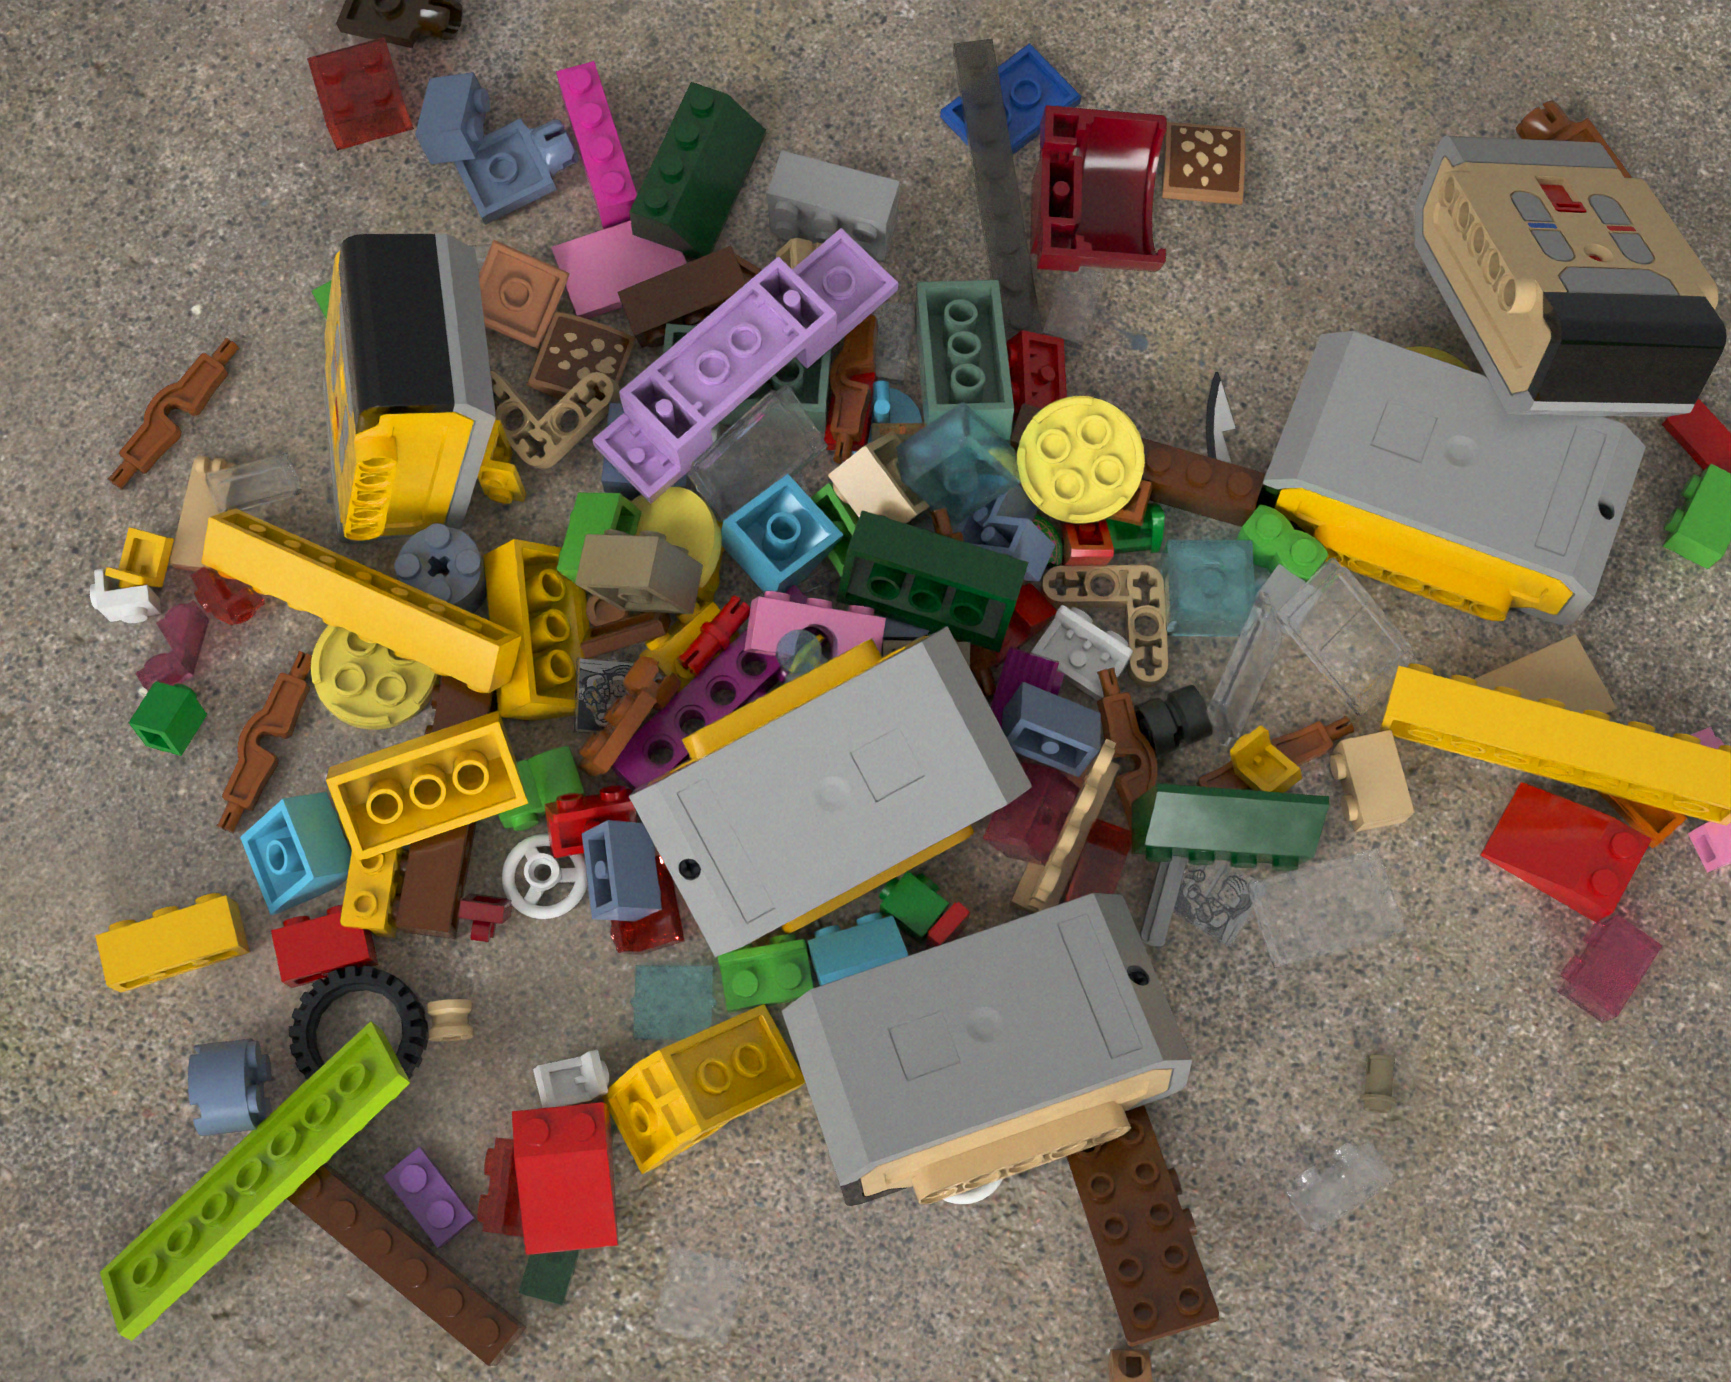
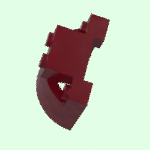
M1045 106L1040 121V158L1031 187L1030 254L1037 255V269L1078 272L1079 267L1084 266L1157 272L1163 267L1166 262V249L1161 248L1157 253L1155 251L1152 212L1157 165L1162 142L1167 131L1166 116ZM1077 148V152H1076V156H1075V155H1073V152H1074V149Z

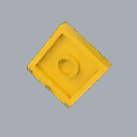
M762 1004L652 1053L637 1062L608 1088V1093L602 1096V1098L609 1107L610 1114L641 1174H644L714 1134L729 1121L800 1088L806 1082L765 1004Z

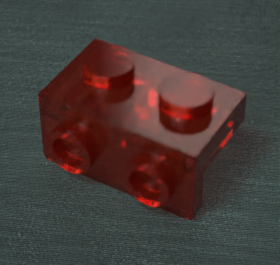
M661 855L655 856L658 884L661 889L662 909L637 921L611 920L610 934L618 953L643 955L685 941L673 878Z
M496 1138L495 1147L488 1148L485 1157L484 1174L490 1176L488 1195L482 1194L480 1197L477 1220L483 1223L482 1232L524 1237L513 1139Z

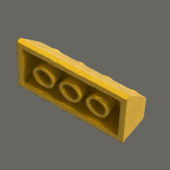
M513 539L483 555L489 619L493 623L522 635L511 682L496 689L498 710L503 718L537 721L578 715L580 659H585L580 645L590 627L586 614V590L578 587L556 570L561 547ZM595 680L593 681V687H596ZM594 690L592 694L595 700L598 702L597 693ZM588 698L587 701L591 704L593 699ZM586 705L593 713L597 712L596 706Z
M499 710L331 766L326 777L328 788L357 862L528 804L515 755Z

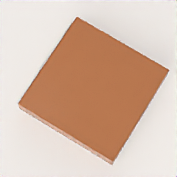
M493 240L479 273L485 327L535 349H539L570 273Z

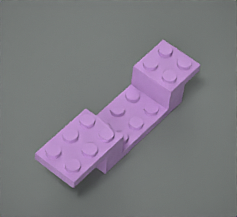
M842 228L793 269L778 256L619 391L624 413L592 439L594 446L651 504L714 450L711 429L794 357L806 368H809L897 292L898 282Z

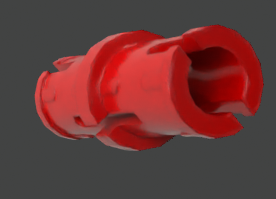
M732 595L729 602L711 622L705 621L700 627L701 633L682 655L677 657L678 663L686 671L688 668L691 669L689 671L691 675L698 677L700 672L720 649L725 651L731 644L729 639L749 618L751 608L745 602L740 605L741 599Z

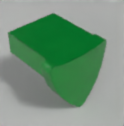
M1148 504L1142 526L1106 518L1114 547V554L1149 550L1150 553H1158L1160 551L1164 534L1165 515L1159 504Z

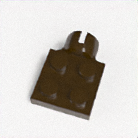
M345 0L336 24L341 33L413 48L419 37L429 36L442 40H451L456 37L458 30L447 27L448 25L461 26L463 6L458 0Z

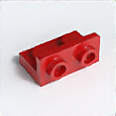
M1021 330L1006 342L1014 404L1013 421L1018 418L1022 403L1043 409L1057 400L1067 398L1063 338Z

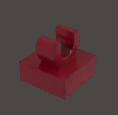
M473 893L460 900L458 918L473 920L471 940L489 942L490 938H494L496 923L503 924L511 917L512 900Z

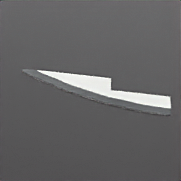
M1215 372L1206 411L1208 457L1231 463L1222 431L1236 428L1219 373Z

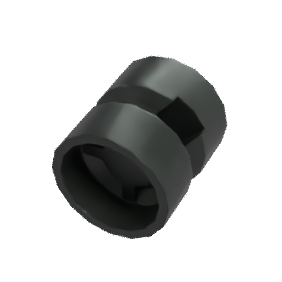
M1190 684L1169 692L1166 701L1156 697L1134 707L1140 733L1150 742L1156 757L1177 750L1180 741L1190 745L1211 737L1213 734L1208 709L1201 694L1194 685Z

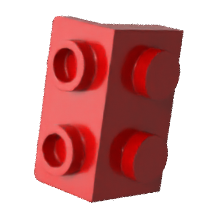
M621 785L607 786L599 790L600 794L583 797L580 793H568L558 796L556 802L546 803L545 812L551 855L554 858L584 853L582 833L607 820L637 823L636 809L629 798L632 790L630 788L626 789L625 786Z

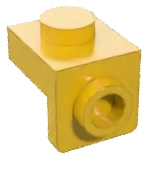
M129 527L119 568L106 567L105 575L119 579L118 587L123 589L143 585L163 587L174 538Z
M1262 725L1258 726L1251 733L1241 736L1230 749L1235 774L1254 791L1285 793L1302 779L1301 768L1271 744L1269 731Z

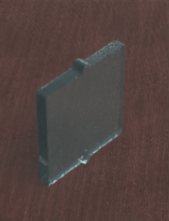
M636 965L635 997L630 1000V1004L634 1007L633 1039L682 1040L712 1027V1008L717 1005L716 1000L713 998V966Z

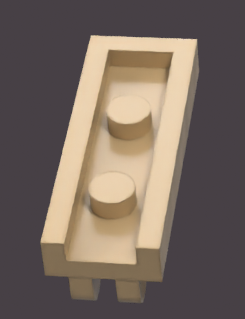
M199 455L197 458H194L169 561L174 569L215 574V569L201 563L208 520L211 516L230 510L239 468L236 464L227 463L222 458H214L213 461L207 456Z

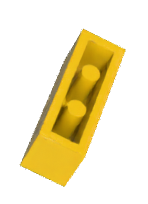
M211 893L198 897L195 900V905L179 909L178 906L165 907L152 913L153 918L136 923L135 920L130 919L111 924L108 927V932L95 935L107 987L122 993L250 953L238 903L227 895L222 896L221 893Z

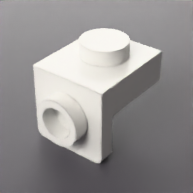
M105 569L94 570L95 584L90 585L91 602L93 607L98 609L110 622L121 620L126 623H139L147 620L148 616L161 614L160 598L148 585L117 589L116 581L112 577L105 575Z
M598 1050L588 1051L581 1057L538 1065L533 1069L542 1108L592 1103L608 1093L609 1072L605 1062L600 1060Z

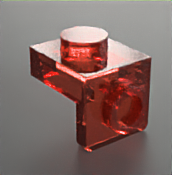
M205 566L190 575L198 588L194 595L202 608L208 613L211 612L215 618L231 626L250 620L256 614V610L265 604L260 594L247 587L233 595L223 577Z

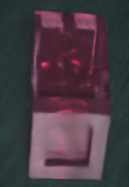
M194 600L188 604L182 603L174 606L165 614L163 619L156 622L171 646L172 651L153 656L144 664V668L135 673L147 691H149L155 681L173 686L175 683L181 684L194 675L209 623L206 613Z

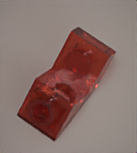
M1097 818L1095 822L1093 821L1064 903L1092 893L1114 894L1132 844V831Z

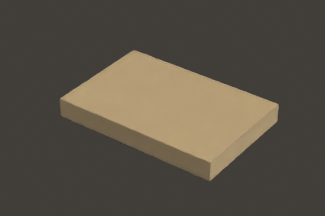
M1576 634L1474 679L1479 687L1494 690L1496 686L1512 688L1521 692V698L1536 702L1539 701V698L1558 700L1566 705L1565 709L1582 714L1583 710H1596L1609 714L1617 709Z

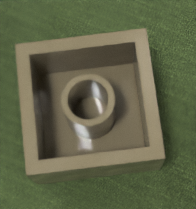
M607 529L604 530V535H585L575 584L621 611L693 614L703 564L690 557L687 549L668 543L666 536L659 532L644 530L640 532V536H632L619 530Z

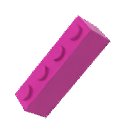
M592 61L556 71L563 103L602 227L606 229L630 221L629 212L637 197V193L595 62Z

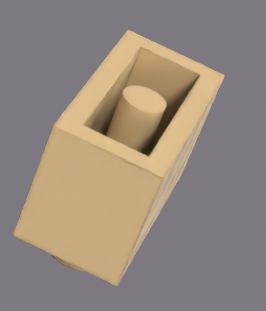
M1392 730L1344 739L1332 750L1333 755H1330L1331 771L1334 779L1341 781L1344 796L1341 797L1342 812L1346 821H1352L1354 832L1403 823L1415 813Z

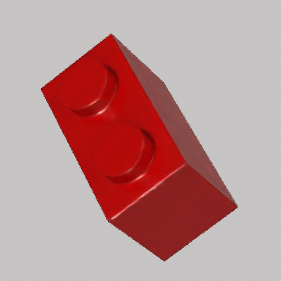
M343 904L327 909L326 916L311 920L309 916H298L285 920L283 922L284 927L271 930L281 982L291 988L314 983L319 978L324 980L328 977L327 973L334 970L343 971L345 967L349 966L372 967L379 965L371 931L341 925L340 919Z

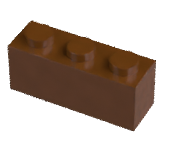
M730 245L617 293L633 334L642 348L646 346L658 347L664 345L666 324L697 326L747 282L734 250Z

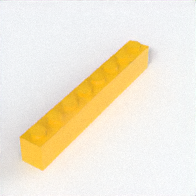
M234 508L209 517L201 563L217 570L220 576L227 579H237L252 586V589L257 593L277 597L287 602V605L292 609L307 611L321 617L322 621L330 626L343 627L358 634V637L365 642L378 643L393 650L394 654L400 658L416 660L429 666L430 670L438 675L451 676L466 683L467 687L473 691L489 694L511 682L522 635L239 509Z

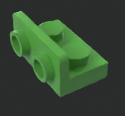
M795 934L780 935L770 938V945L753 948L751 942L743 947L719 955L718 962L721 970L727 1012L752 1009L762 1004L769 1006L796 1001L807 991L813 989L805 939L796 940Z

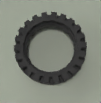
M349 966L345 967L343 971L334 970L327 973V978L324 980L319 978L312 984L313 989L309 993H303L299 999L302 1002L299 1009L295 1008L292 1014L294 1024L289 1026V1037L292 1038V1044L289 1046L291 1055L297 1061L295 1064L306 1080L325 1064L317 1049L316 1034L322 1014L334 1000L349 992L365 990L382 994L394 1004L402 1024V1039L396 1056L409 1080L413 1076L411 1073L415 1067L419 1068L423 1060L421 1057L422 1052L426 1050L428 1043L426 1039L428 1022L425 1020V1011L417 999L418 997L396 976L374 967Z

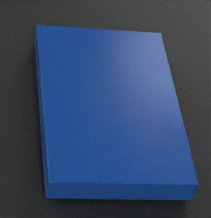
M1029 43L942 108L940 117L992 171L1040 135V121L1046 105L1075 108L1080 104L1082 96Z

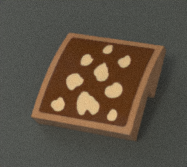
M1167 122V131L1164 136L1162 198L1242 205L1245 177V128Z
M555 311L526 385L558 400H561L586 375L593 372L604 373L619 385L636 338L604 324ZM597 384L593 388L596 393L594 398L600 401L605 398L604 387ZM582 400L578 401L581 404L587 405V403L583 402Z

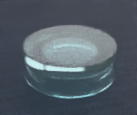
M801 629L793 630L783 635L778 641L776 658L780 666L787 672L803 674L814 669L819 663L821 645L816 636L811 632Z

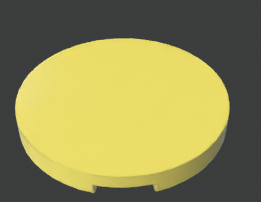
M1091 396L1063 398L1040 410L1023 432L1017 452L1019 479L1032 503L1046 515L1072 524L1094 523L1117 513L1135 494L1144 472V446L1135 424L1124 412L1114 405Z
M678 486L670 487L651 504L642 494L636 497L631 503L642 512L635 536H640V532L644 530L655 531L664 534L668 543L687 549L690 557L703 564L699 586L703 588L716 568L722 544L721 528L717 526L716 518L708 503L694 492Z
M330 625L320 635L311 659L312 682L326 708L341 721L354 727L369 730L395 727L416 716L431 700L434 685L439 684L441 676L432 672L427 665L416 660L400 658L394 654L393 650L378 643L365 642L358 637V634Z

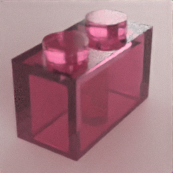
M1019 762L1032 787L1008 805L994 812L983 839L1006 857L1046 866L1080 788L1055 768Z
M1615 915L1603 922L1597 920L1590 927L1583 938V941L1588 944L1580 958L1574 955L1565 965L1560 974V977L1565 979V981L1557 991L1601 1023L1614 1019L1619 1015L1663 946L1619 915Z

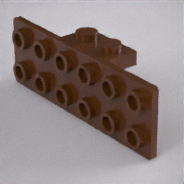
M1145 1105L1125 1111L1131 1129L1126 1134L1066 1156L1129 1346H1136L1217 1322L1220 1318L1216 1302L1192 1236L1197 1235V1230L1189 1208H1181L1177 1196L1182 1194V1188L1174 1167L1167 1169Z

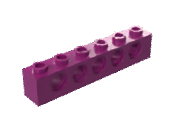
M795 585L785 592L791 595L790 602L806 604L808 597ZM804 628L797 636L794 655L782 658L744 651L747 635L746 629L725 651L700 672L698 677H695L662 711H659L631 737L611 766L612 771L633 791L648 781L690 760L691 757L682 742V739L689 735L682 731L685 722L690 719H699L707 726L767 694L778 681L782 684L785 683V677L789 674L788 669L794 661L795 655L805 644L821 634L824 639L817 650L819 652L827 644V637L818 629ZM752 661H759L766 666L765 671L757 676H750L743 669ZM721 690H729L736 695L735 699L727 705H718L713 701L714 695ZM660 748L670 749L674 754L668 763L659 765L651 761V756L656 750Z

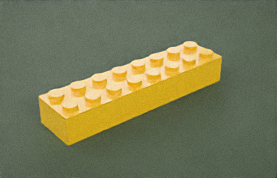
M1410 663L1407 668L1398 666L1379 732L1392 730L1393 736L1713 823L1725 826L1731 823V746L1720 745L1718 749L1700 745L1701 740L1692 735L1675 733L1673 737L1655 733L1656 728L1646 723L1630 721L1628 725L1612 722L1608 714L1596 710H1583V714L1565 709L1566 705L1563 702L1554 699L1539 698L1538 702L1521 698V692L1508 687L1496 686L1494 690L1477 686L1476 680L1462 675H1451L1450 679L1433 675V669L1420 664Z

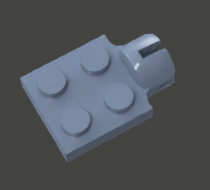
M520 118L483 136V140L479 141L476 159L453 161L485 225L557 190L553 181L555 174L579 160L575 146L564 129V124L559 119H553L537 128H528Z

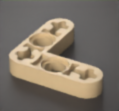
M490 371L491 381L494 385L493 391L500 399L504 400L501 404L494 400L495 420L501 421L510 446L528 465L539 469H548L555 465L609 413V404L618 403L620 399V387L617 382L604 373L593 372L579 381L540 419L507 379L494 371ZM597 384L604 387L603 392L606 396L602 401L594 398L596 393L593 388ZM579 400L587 403L586 406L592 409L590 414H588L586 409L577 404ZM521 409L524 414L523 424L517 430L510 431L506 426V417L510 411ZM575 410L579 415L578 425L574 430L564 432L560 425L561 417L565 412ZM531 435L535 440L544 443L543 449L546 452L544 457L535 455L537 452L535 446L524 438Z
M1148 565L1057 566L1046 572L1040 591L1045 599L1055 608H1060L1061 605L1067 608H1125L1126 641L1129 644L1128 647L1133 650L1127 664L1129 677L1135 684L1146 688L1154 687L1163 680L1168 670L1165 589L1163 576L1156 568ZM1097 577H1105L1112 582L1114 591L1108 596H1098L1091 590V581ZM1079 578H1084L1083 596H1078L1079 588H1067L1063 596L1057 595L1055 588H1049L1054 586L1055 579H1063L1065 586H1077ZM1139 578H1146L1148 585H1154V587L1150 588L1147 596L1148 605L1140 606L1142 592L1139 587H1134V585H1137ZM1142 616L1154 619L1158 627L1157 632L1151 636L1139 634L1134 626L1135 620ZM1152 646L1150 661L1152 665H1158L1159 667L1155 668L1151 676H1148L1144 668H1138L1137 666L1141 665L1144 659V647Z

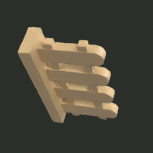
M1106 739L1100 751L1080 777L1068 773L1009 904L1030 914L1059 904L1120 765L1111 761L1115 753V742Z

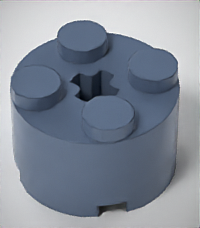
M439 523L428 526L408 539L395 561L394 567L399 581L471 613H474L482 605L487 596L485 565L481 553L474 541L458 529ZM442 572H445V573L449 572V574L446 575L445 577H444L442 574H440V573H442Z
M252 1038L195 1045L193 1048L198 1054H192L189 1058L188 1093L190 1105H198L202 1118L193 1119L198 1134L200 1136H210L255 1130L272 1113L270 1099L268 1097L264 1098V1082L271 1080L269 1055H261L259 1041H254Z

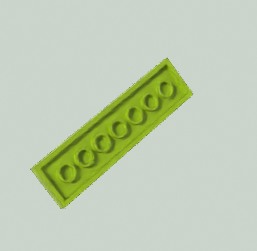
M370 1021L265 1118L255 1130L251 1131L99 1272L119 1335L133 1341L148 1326L153 1324L182 1294L190 1290L196 1281L218 1261L222 1260L251 1230L259 1226L265 1217L287 1197L291 1196L321 1165L328 1162L335 1152L356 1133L361 1131L376 1114L410 1084L403 1067L380 1027Z

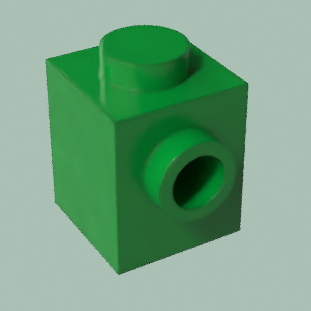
M155 681L128 723L146 747L182 756L206 718L207 713L198 702L197 694L191 688L180 683H175L172 686Z
M908 871L900 880L896 877L891 879L878 896L883 900L880 904V913L884 917L893 915L897 927L919 944L923 943L928 936L929 930L947 912L949 902L937 894L940 888L931 879L921 873L915 877Z

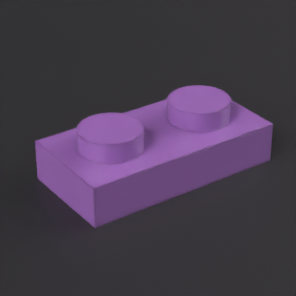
M421 1147L414 1150L383 1176L437 1248H442L477 1219Z

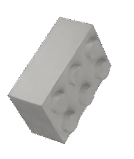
M781 150L767 192L770 232L785 240L800 238L812 241V243H824L842 228L874 260L885 262L898 222L900 181Z

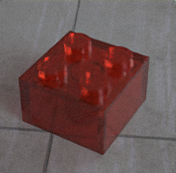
M385 37L307 58L326 126L337 151L414 129Z

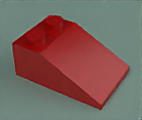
M1520 782L1480 856L1596 923L1614 912L1652 839L1610 815Z
M604 1102L512 1111L514 1160L526 1255L619 1246L609 1107Z

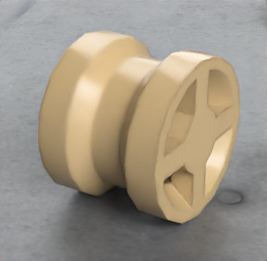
M447 999L429 1002L427 1004V1013L432 1017V1027L428 1030V1040L446 1042L473 1038V1027L468 1021V1015L473 1010L472 1001L468 999Z

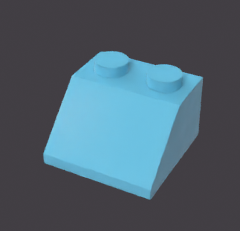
M786 474L723 521L721 545L764 593L765 591L785 593L793 585L797 586L804 581L841 541L844 535L792 477Z
M327 792L283 798L240 837L270 915L281 913L337 888L348 877L352 850L348 847L338 822V815L332 807Z
M873 913L857 919V926L840 930L839 925H834L814 932L815 938L807 941L819 986L907 957L908 953L893 915L883 918L881 913Z

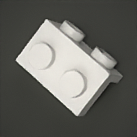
M1061 605L1056 612L1055 619L1031 653L1060 661L1057 671L1065 673L1063 679L1098 701L1104 695L1097 672L1115 668L1118 679L1129 663L1133 650L1128 647V642L1119 634L1113 631L1104 632L1093 625V620L1084 611L1072 607L1070 610L1066 606Z

